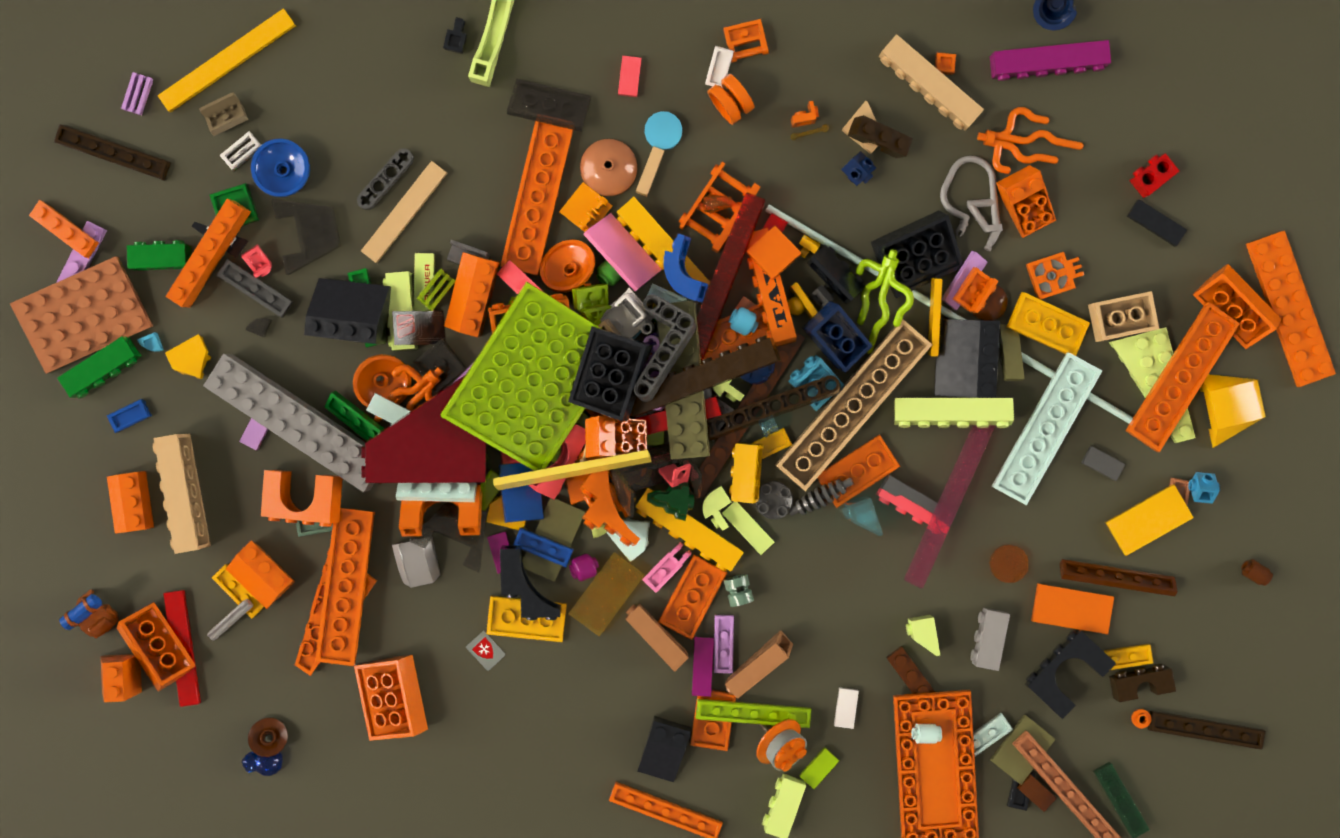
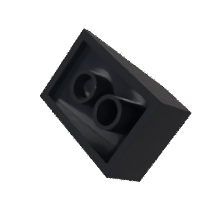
M654 716L637 772L674 782L688 744L691 727Z

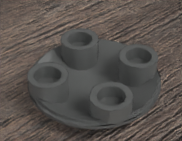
M777 481L767 482L760 487L759 502L755 503L758 512L764 517L773 520L785 517L792 509L793 495L785 484Z

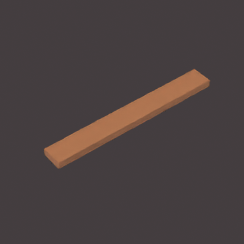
M1025 730L1012 743L1095 838H1121L1028 731Z

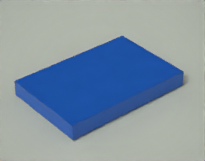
M522 463L499 465L500 477L534 471ZM526 485L501 490L505 523L544 519L541 494L530 486Z

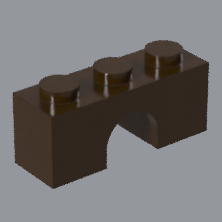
M864 115L853 119L847 135L862 143L878 145L881 147V152L894 158L906 157L913 138Z
M1164 664L1152 665L1153 668L1149 669L1139 667L1135 668L1133 672H1115V675L1109 676L1113 699L1118 702L1138 699L1137 689L1143 682H1148L1150 691L1156 695L1176 692L1172 669Z

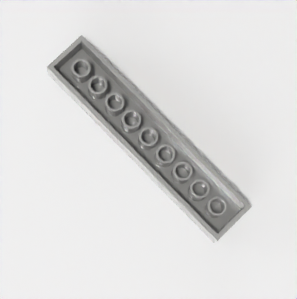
M223 353L203 385L205 388L362 492L371 490L375 483H365V478L361 477V467L365 466V458H361V447L365 446V441L235 355Z

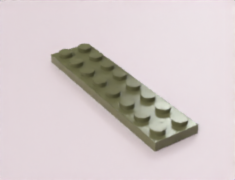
M694 300L671 303L693 317L696 331L669 373L676 371L678 374L683 372L682 368L694 364V367L701 365L696 304ZM667 313L665 318H672L674 313ZM657 321L659 344H661L670 327ZM684 322L682 327H689L691 322ZM675 338L671 344H678L681 339ZM663 355L661 361H667L670 355ZM704 391L666 405L671 459L710 456Z

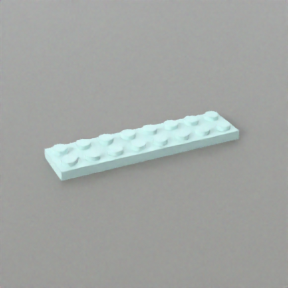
M1069 352L1065 354L993 482V488L1025 505L1028 504L1102 370Z

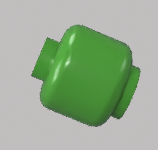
M607 260L597 268L596 276L601 283L614 286L622 279Z

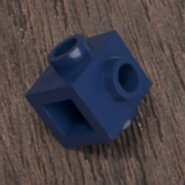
M860 151L841 170L852 183L858 186L862 181L866 184L873 177L871 173L876 167L871 159Z

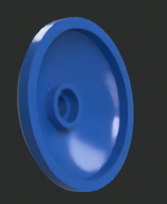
M273 139L267 141L253 155L251 161L253 180L263 192L271 196H291L303 188L309 177L310 164L306 153L299 145L290 140ZM286 167V173L282 174V168Z

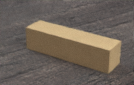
M653 146L636 193L648 196L663 158L664 150Z

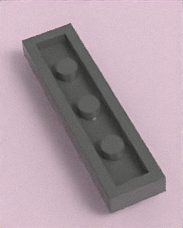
M228 259L217 274V276L281 318H284L293 304V301Z

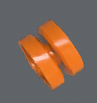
M728 74L721 80L722 87L715 84L707 93L725 120L734 125L741 119V113L748 114L755 106L742 84L732 74Z

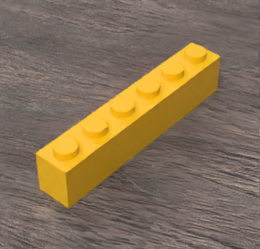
M633 197L617 211L619 216L617 220L623 227L627 225L630 228V235L636 241L640 240L644 244L642 248L649 256L651 254L657 259L655 263L663 270L665 251L673 252V240L638 200ZM686 255L685 268L689 276L697 281L707 283L709 286L711 282Z
M648 487L635 505L638 509L636 512L644 518L648 515L653 519L652 523L662 529L664 526L670 530L668 532L669 535L677 540L679 537L685 540L684 545L692 550L698 549L701 551L700 555L708 561L713 559L717 562L716 566L724 572L727 569L731 572L744 552L688 513L686 521L675 519L674 515L666 513L664 508L655 507L647 502V494L654 491Z

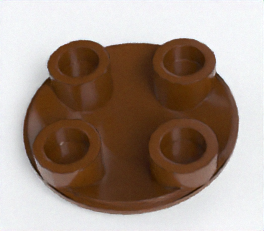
M996 285V290L993 294L989 295L985 307L978 313L972 312L973 316L985 321H993L1000 318L1006 311L1008 304L1005 291Z

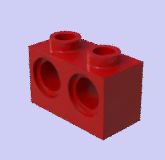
M1166 153L1161 156L1156 154L1147 161L1149 163L1148 166L1145 168L1141 166L1132 173L1134 177L1129 181L1143 198L1151 195L1179 172V169ZM1158 164L1162 165L1163 173L1158 170ZM1143 176L1148 178V185L1143 182Z

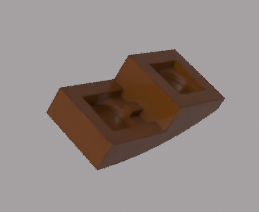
M1031 774L1028 775L1022 785L1017 787L1043 812L1057 799Z

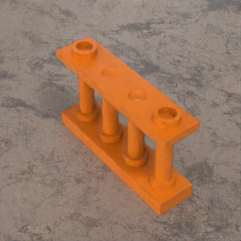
M723 161L720 165H715L710 173L713 175L688 214L684 212L679 220L681 230L688 225L709 239L711 244H713L712 250L716 253L720 251L761 188L756 183L752 187L749 185L745 186L724 172L725 163ZM718 177L743 193L742 195L745 198L741 203H736L712 187ZM707 193L732 209L734 214L731 219L728 217L724 218L702 203ZM697 209L722 225L721 227L724 229L720 235H715L691 219Z

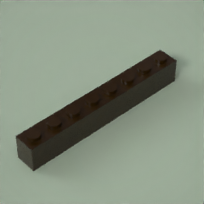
M763 336L756 339V343L750 346L748 343L738 346V350L732 353L730 350L724 351L719 354V358L712 360V357L700 361L701 365L696 367L692 364L682 368L683 372L677 374L676 371L669 373L651 401L643 402L636 396L631 412L632 416L645 414L781 361L774 339ZM642 388L640 394H646L649 388Z

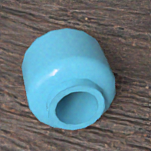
M740 307L738 310L734 309L728 321L731 323L730 327L732 330L744 336L750 332L754 333L759 324L756 322L757 315L744 307Z

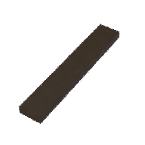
M61 124L54 139V143L164 181L171 164L163 159Z
M1150 711L1151 723L1147 728L1149 731L1263 749L1266 732L1263 729Z

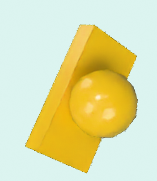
M796 282L789 287L795 296L787 302L790 314L800 315L805 310L810 319H812L818 311Z

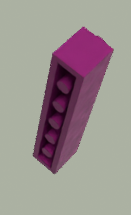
M1109 40L994 51L989 56L992 79H998V81H1006L1010 77L1026 79L1029 75L1045 77L1049 73H1055L1056 76L1067 74L1069 71L1079 74L1093 69V72L1105 70L1111 64Z

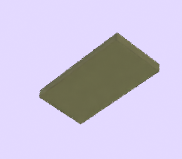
M550 498L543 513L544 519L540 520L535 533L571 547L586 511L557 498L555 500ZM527 551L522 560L524 569L554 582L562 567Z

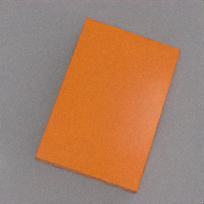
M712 689L711 697L697 696V699L736 701V697L729 692ZM696 701L690 745L728 751L732 722L696 719Z

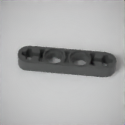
M399 149L357 197V204L364 210L374 208L412 165L414 161L413 154L407 149ZM402 154L407 155V158L409 159L407 162L402 161L400 163V161L402 160L400 156ZM395 161L402 166L401 170L396 164H394ZM390 167L396 168V176L388 177L387 170ZM383 182L384 189L380 192L375 191V183ZM371 190L374 194L377 195V197L375 198V197L372 195V196L369 198V196H370L371 194H370L368 191ZM364 197L369 198L371 202L369 205H363L364 201L362 199Z

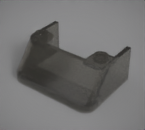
M669 442L647 448L652 462L610 470L617 499L630 518L634 517V502L637 498L635 491L666 483L667 481L660 475L658 470L671 464H675L677 467L691 464L688 480L689 489L696 498H701V471L691 458L671 459Z

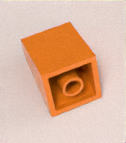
M134 654L100 656L104 702H123L142 692L141 665Z

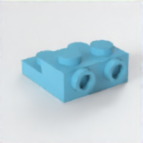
M815 355L805 360V366L801 370L793 371L788 382L796 388L830 375L835 376L838 380L839 378L820 357ZM839 380L842 388L844 384ZM830 381L827 383L826 388L833 390L837 384L834 381ZM811 388L808 391V396L810 397L818 394V389ZM831 397L810 404V406L817 411Z

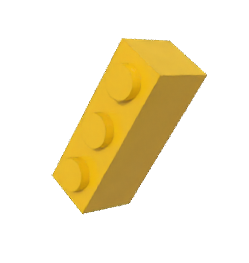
M735 443V447L732 450L734 466L731 467V477H733L729 488L731 501L744 503L759 502L763 445Z

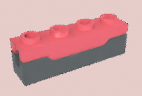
M890 475L885 477L876 493L880 497L879 501L888 506L890 503L897 506L896 511L903 515L909 513L913 516V521L920 525L923 522L928 524V529L936 534H939V532L945 534L956 516V513Z

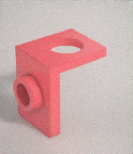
M671 464L659 468L658 472L673 488L681 483L688 482L691 464L680 467Z

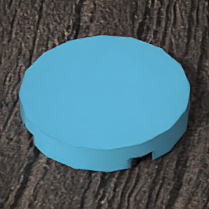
M660 111L654 113L645 124L644 133L646 140L652 147L654 146L662 150L674 148L682 137L680 120L670 112Z

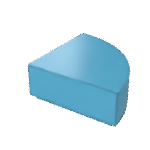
M156 332L137 339L139 344L147 350L154 352L164 351Z

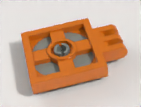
M1061 252L1026 264L1036 297L1041 300L1076 288L1073 279L1085 275L1084 271L1076 274L1075 270L1082 268L1081 264L1073 265V263L1080 261L1079 257L1067 260L1065 253Z

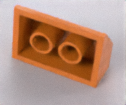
M146 471L107 476L115 533L154 528Z
M252 540L237 553L226 568L266 609L296 582Z

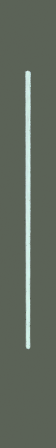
M768 205L765 210L769 214L773 213L788 222V225L822 245L832 247L836 253L858 265L863 260L773 206ZM865 267V270L878 277V271ZM916 290L912 291L915 299L930 307V298ZM941 305L942 315L951 320H966ZM1022 353V361L1053 378L1055 371ZM1090 392L1087 398L1089 401L1130 424L1133 419L1132 416Z

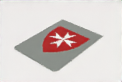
M484 630L466 646L467 650L487 671L505 656V653Z

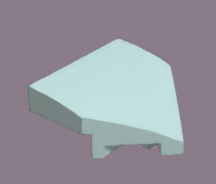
M628 517L623 520L627 527L640 538L635 546L630 545L628 547L619 540L621 537L614 533L612 535L606 532L630 562L644 552L649 544L648 531L650 521L632 520Z

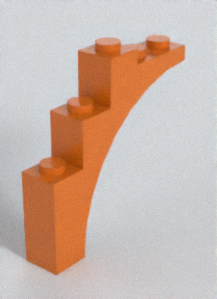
M584 450L578 457L580 460L583 458ZM586 458L587 461L595 460L593 458ZM609 470L590 473L580 487L583 490L582 494L589 499L592 497L595 499L582 517L585 520L584 524L592 530L594 528L599 529L603 524L607 532L612 535L615 533L621 537L619 540L628 547L630 545L635 546L640 538L627 527L617 512L609 488Z

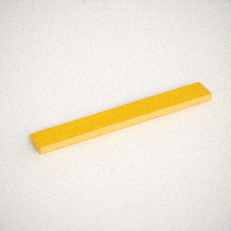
M283 8L157 96L170 113L296 27L295 23Z

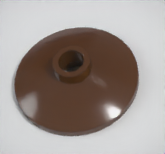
M264 718L257 721L251 727L248 734L249 747L255 754L261 757H271L280 753L288 740L286 727L275 718ZM268 735L272 736V740L270 742H266L265 740L266 736Z

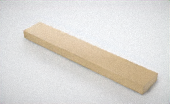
M431 161L361 252L375 263H378L448 173Z

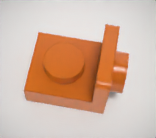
M809 101L807 105L809 113L799 111L792 116V128L815 124L816 118L819 117L818 107L814 106L813 101Z

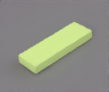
M734 501L722 512L727 520L760 555L775 543L738 502Z

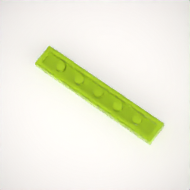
M697 699L696 719L776 725L781 721L793 719L799 723L801 728H810L812 709L808 707Z

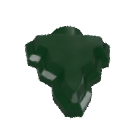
M684 482L673 488L669 486L666 490H656L648 493L647 502L655 507L664 508L665 512L674 515L675 519L686 521L688 510H693L694 495L689 494V483Z

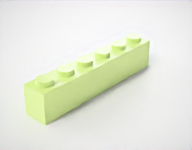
M895 398L894 425H899L901 428H908L910 425H918L920 428H928L930 425H938L939 428H948L950 425H957L958 428H967L969 425H977L978 428H987L989 425H997V428H1007L1014 421L1013 398Z

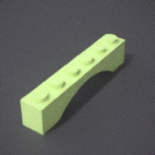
M492 0L485 30L469 71L468 77L471 82L490 87L514 0Z

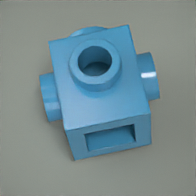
M1196 472L1193 478L1190 479L1188 488L1192 493L1194 502L1213 504L1220 491V484L1217 482L1215 474Z

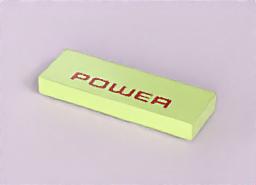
M415 253L414 311H431L416 298L435 275V254ZM435 283L423 297L424 300H426L430 293L434 290ZM434 297L429 302L430 305L433 303Z

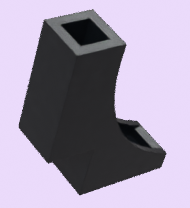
M502 545L500 548L501 595H506L507 598H515L521 595V618H526V620H537L544 617L546 620H556L557 617H560L561 605L548 600L530 582L522 561V545Z

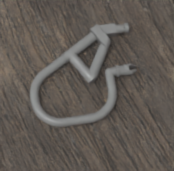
M964 156L958 159L950 168L941 188V202L950 214L962 219L956 229V236L958 232H961L958 236L961 237L969 225L970 216L950 205L947 199V191L957 169L961 165L973 162L984 167L989 176L990 199L967 200V208L984 233H990L984 249L991 252L992 246L997 241L1000 232L1003 231L999 217L995 172L986 160L977 156ZM991 206L992 225L987 223L977 207Z

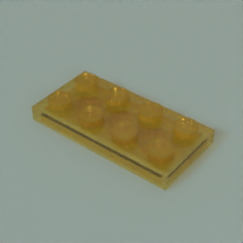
M614 551L571 609L569 615L600 636L645 574Z

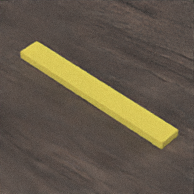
M643 450L493 479V483L498 490H504L652 461L649 451Z

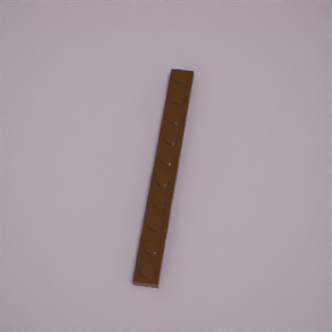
M795 331L797 336L796 342L777 346L781 361L775 363L773 374L771 373L768 380L762 384H752L737 409L767 399L803 343L804 336ZM760 408L755 409L753 413L754 417L756 416ZM744 415L736 417V424L744 422ZM747 428L717 439L710 450V456H706L690 481L689 491L703 499L731 455L735 443L740 441Z

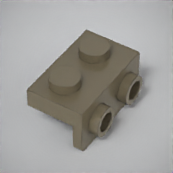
M234 92L199 108L213 136L248 120L244 106Z

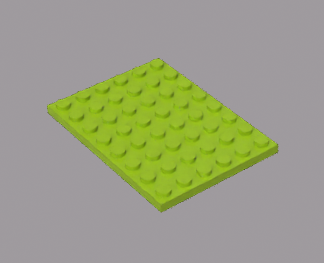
M526 281L440 414L441 417L534 471L546 469L585 410L584 407L570 403L568 400L591 327H600Z

